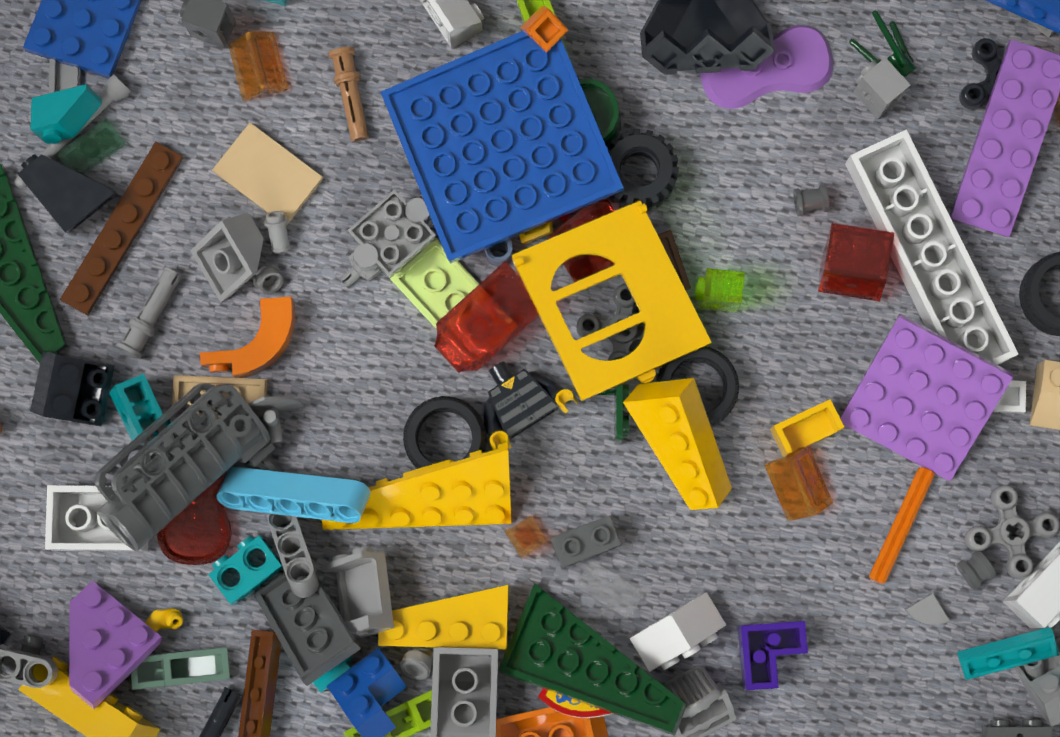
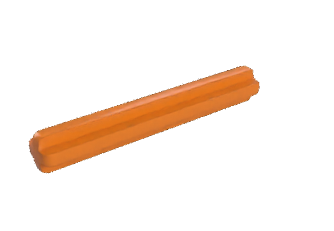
M925 467L917 469L870 572L869 578L880 584L886 583L935 476L932 470Z

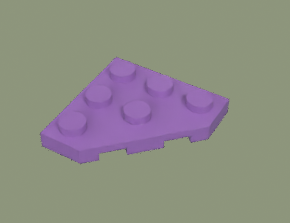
M91 581L70 601L69 686L73 693L93 709L162 643V637L94 581Z

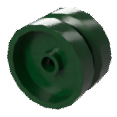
M578 79L605 145L608 148L610 142L614 138L617 139L621 129V112L614 93L604 83L594 79Z

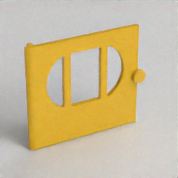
M641 201L512 255L514 265L581 401L635 377L642 383H649L656 375L655 368L712 343L646 213L647 205L642 204ZM587 254L598 255L615 264L561 289L551 290V283L556 270L573 257ZM617 275H622L640 312L578 340H574L556 302ZM640 323L645 324L644 335L639 346L632 353L621 359L611 361L597 360L581 352V349Z

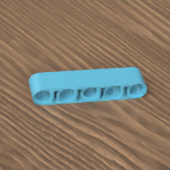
M231 467L227 471L216 497L223 506L236 510L356 523L361 519L371 492L368 486L356 480Z

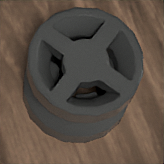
M981 551L973 552L969 560L960 561L956 564L959 572L973 590L981 587V582L985 579L991 580L996 577L993 566Z

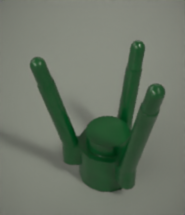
M874 10L872 15L894 53L887 59L903 77H906L917 69L913 63L914 60L906 48L894 21L890 22L894 40L880 14ZM850 39L849 43L869 62L873 60L877 64L880 62L854 39Z

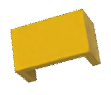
M831 399L774 425L770 431L783 457L842 430L844 425Z

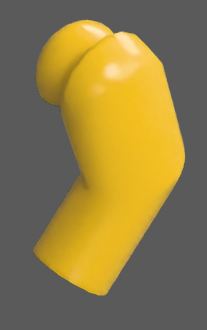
M174 608L156 609L151 613L145 624L155 632H158L159 629H178L183 624V616L179 610Z

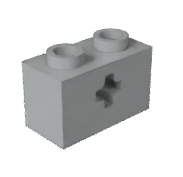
M885 57L878 64L873 60L860 72L861 75L856 79L858 85L853 93L879 119L902 99L910 84Z

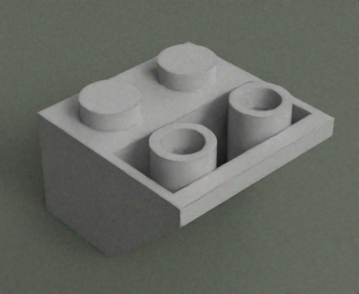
M1060 637L1055 639L1059 651L1058 656L1014 667L1037 710L1051 727L1060 723Z

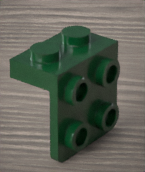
M623 383L597 394L614 395V445H621L623 438H627L629 435V415H623V406H625L623 402L629 396V384Z

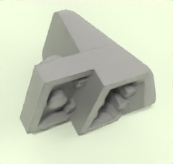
M697 666L680 673L663 684V686L687 705L674 737H705L737 720L734 713L735 710L726 690L720 682L717 684L714 682L703 666Z

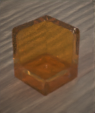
M529 516L511 529L508 528L504 531L521 559L548 543L547 538L543 535L532 516Z

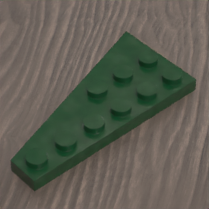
M0 164V314L40 363L43 350L59 353L67 347V343L5 167Z
M534 583L498 671L509 677L675 736L687 705Z

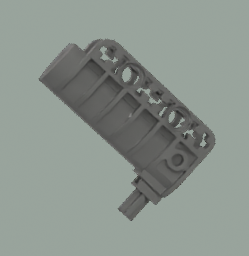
M201 383L189 390L96 473L95 485L108 501L97 513L107 527L125 545L134 551H139L236 462H242L245 466L257 467L260 470L284 471L270 455L276 448L270 442L271 438L266 427L240 393L228 384L214 386L209 383ZM222 393H229V396L226 398ZM180 409H185V411L175 419L176 413ZM154 432L159 433L156 437L153 435ZM138 450L139 452L128 461L129 454ZM107 473L114 475L111 482L112 486L105 487L104 484L107 482L105 475Z

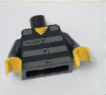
M504 361L500 362L489 370L497 386L488 391L489 398L484 403V426L490 438L492 449L495 450L497 445L508 442V448L511 449L510 440L557 411L558 406L564 413L569 412L564 406L565 403L573 400L577 404L578 400L572 391L564 389L556 380L537 371L528 372L526 369H523L513 375Z

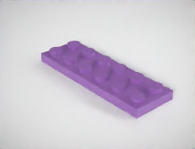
M1012 39L1009 40L950 212L951 219L1010 237L1060 92V55Z

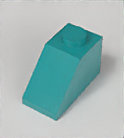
M87 84L33 97L31 102L30 130L46 144H56L62 140L74 138L102 105V98Z

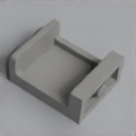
M371 547L355 548L352 550L351 555H337L332 557V562L321 565L322 572L336 574L340 614L355 640L394 628L385 552H371Z

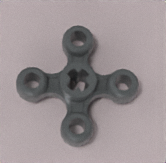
M621 284L615 289L613 297L617 306V312L613 318L601 320L595 315L585 314L578 319L576 331L581 338L633 316L632 309L636 303L632 295L628 301H624L620 297L623 292L631 295L626 284ZM587 322L592 323L594 329L592 331H585L583 325ZM640 323L629 328V336L627 337L623 334L621 336L615 334L608 337L613 344V352L608 361L621 359L629 355V346L637 340H642L645 324Z

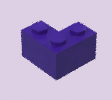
M805 621L737 626L743 690L779 688L776 656L808 653Z

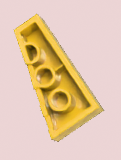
M687 378L638 384L623 403L690 510L719 508L731 491L732 486L695 379Z
M509 585L392 610L394 628L378 633V646L507 649Z
M53 656L52 660L57 665L58 675L54 682L41 688L21 685L18 689L86 737H156L161 730L144 719L143 715L129 706L125 707L117 702L118 698L111 693L95 709L91 708L71 691L69 686V665ZM38 663L34 667V677L39 681H44L47 678L48 670L45 665Z

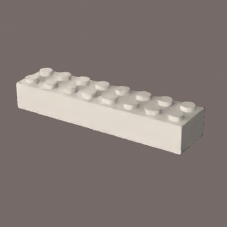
M907 129L850 155L845 165L925 327L997 365L1017 356L1018 352Z

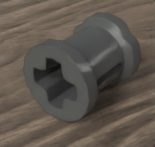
M825 184L820 185L817 189L800 191L797 188L793 190L795 210L798 217L803 216L804 212L817 210L829 212V196Z

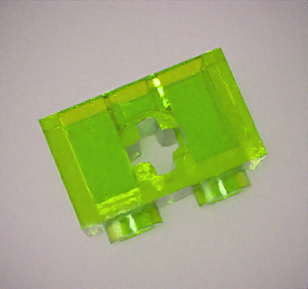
M707 268L704 276L698 277V282L696 281L694 300L700 301L699 309L736 313L742 304L745 272Z

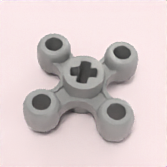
M1002 485L997 487L991 494V502L999 512L998 524L993 528H984L982 526L970 528L965 534V544L973 551H983L992 544L1002 545L1008 552L1006 563L1008 574L1015 579H1024L1033 571V562L1025 552L1026 541L1032 536H1039L1041 538L1055 536L1059 531L1060 523L1058 518L1051 513L1039 514L1031 521L1021 519L1016 512L1018 501L1016 490L1008 485ZM1002 493L1008 496L1007 503L1001 501L1000 496ZM1044 520L1050 525L1048 531L1043 529L1042 523ZM1016 526L1015 532L1018 533V537L1009 538L1007 535L1010 532L1006 531V528ZM976 533L982 537L980 544L974 541ZM1018 561H1020L1023 564V570L1021 572H1019L1016 569V563Z

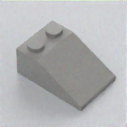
M433 648L430 737H496L498 649Z

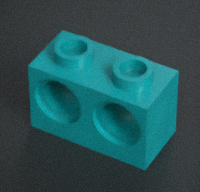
M251 535L237 546L239 548L237 553L230 558L226 554L212 564L214 570L208 575L230 605H236L283 569L281 560L262 536L254 538ZM260 549L265 553L266 560L262 566L254 567L250 562V556L255 550ZM236 569L240 574V581L237 585L230 587L225 582V575L229 570Z

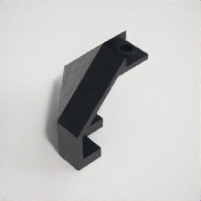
M658 0L640 32L642 57L664 75L677 74V71L696 70V73L721 72V69L740 68V71H751L775 51L771 25L753 0Z

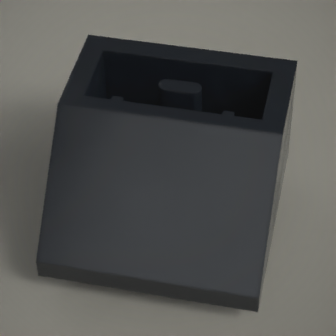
M43 350L30 412L42 417L102 427L115 365Z

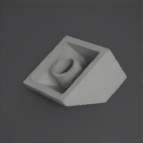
M249 212L221 220L190 250L220 303L231 297L258 270L264 238Z

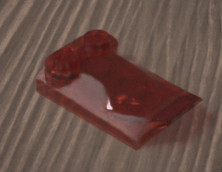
M506 261L436 323L437 336L434 346L458 373L481 369L525 328L540 317L522 279Z

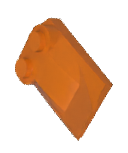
M550 707L496 719V737H608L604 716L578 718L567 716Z

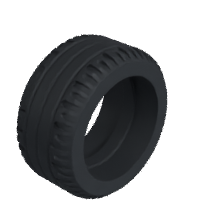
M1055 252L1041 258L1028 269L1021 281L1019 299L1025 317L1033 326L1046 334L1060 336V318L1051 314L1044 307L1039 295V285L1043 275L1050 270L1060 269V252Z
M704 346L662 365L656 382L670 381L674 373L681 366L690 362H702L713 367L721 376L724 385V392L720 403L713 410L706 413L710 426L713 427L723 421L734 408L739 395V379L733 364L725 355L716 349Z
M439 396L424 401L412 411L404 427L403 443L406 454L416 469L435 464L428 460L421 452L418 436L423 423L430 416L440 412H451L459 415L467 422L471 429V447L463 459L469 458L470 453L481 450L482 453L485 452L487 443L485 426L479 413L470 404L456 397Z

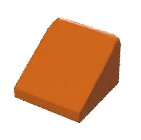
M541 6L521 26V29L546 53L568 31L563 23L545 6Z

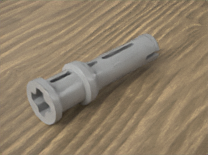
M167 267L164 268L137 318L133 317V319H130V327L124 338L115 345L118 349L140 360L142 356L140 352L146 341L155 334L154 325L182 279L180 274Z

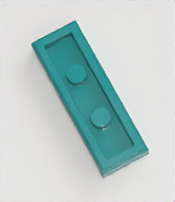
M1047 627L958 651L957 655L965 680L1055 657L1059 655L1052 627Z

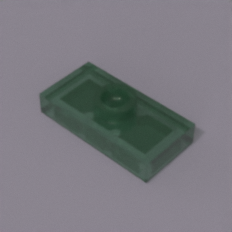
M105 119L56 154L63 164L84 174L126 144L109 120Z

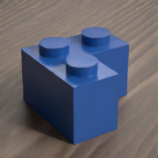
M378 647L329 683L327 688L362 737H384L396 728L382 708V705L407 686Z

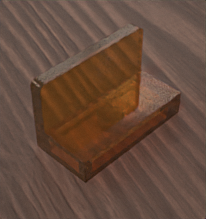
M249 31L229 44L243 101H251L262 93H282L288 90L274 32Z
M809 445L798 448L787 457L769 461L765 464L768 476L788 521L817 515L833 503Z

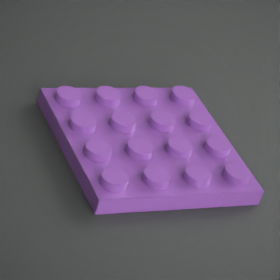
M899 314L840 419L843 425L951 481L1012 381L1014 373L914 320Z

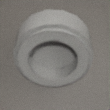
M415 648L406 652L400 663L401 670L412 679L423 680L428 678L433 668V652L426 648Z

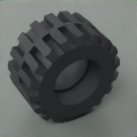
M633 129L632 134H628L625 131L620 134L619 139L614 138L610 142V146L607 149L624 191L610 196L609 200L612 203L616 201L619 204V208L641 201L642 204L647 205L648 212L654 206L657 208L661 206L665 199L668 200L671 196L679 172V167H677L678 158L677 154H673V146L670 143L666 144L664 142L665 138L659 134L658 137H655L651 130H647L646 133H640V129ZM632 156H644L655 164L657 177L652 183L645 186L632 185L621 175L622 163Z

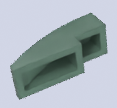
M227 647L149 655L129 674L130 690L230 679Z

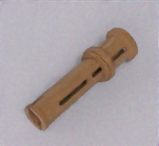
M341 47L328 52L329 59L333 61L336 75L333 78L334 84L340 87L351 137L350 141L367 140L370 138V135L368 134L358 88L361 76L360 72L356 71L353 55L356 53L355 48Z

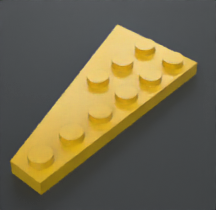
M508 442L497 445V449L482 453L481 450L472 452L469 458L455 462L449 459L405 472L402 478L391 481L385 478L376 481L375 486L368 487L371 494L359 522L346 523L322 520L323 530L511 524Z

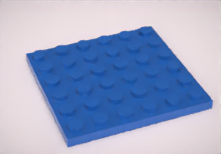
M521 31L381 91L450 264L624 191L562 39L546 53L524 31Z

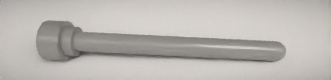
M114 74L105 82L107 85L103 88L104 92L99 96L102 98V105L75 137L113 100L115 102L120 98L123 100L131 92ZM74 138L50 144L41 154L54 159ZM19 176L15 179L17 187L23 188L26 186Z

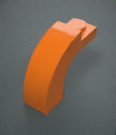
M293 298L260 299L261 324L256 337L248 345L240 349L200 352V365L204 368H209V373L228 372V367H232V375L235 378L253 376L270 367L281 357L292 338L295 326V301Z

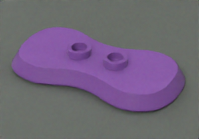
M808 25L788 27L773 36L775 51L754 70L740 71V68L721 69V72L700 73L704 91L714 104L730 109L748 105L758 97L773 91L813 92L823 87L832 76L833 56L829 43L823 33L815 27Z

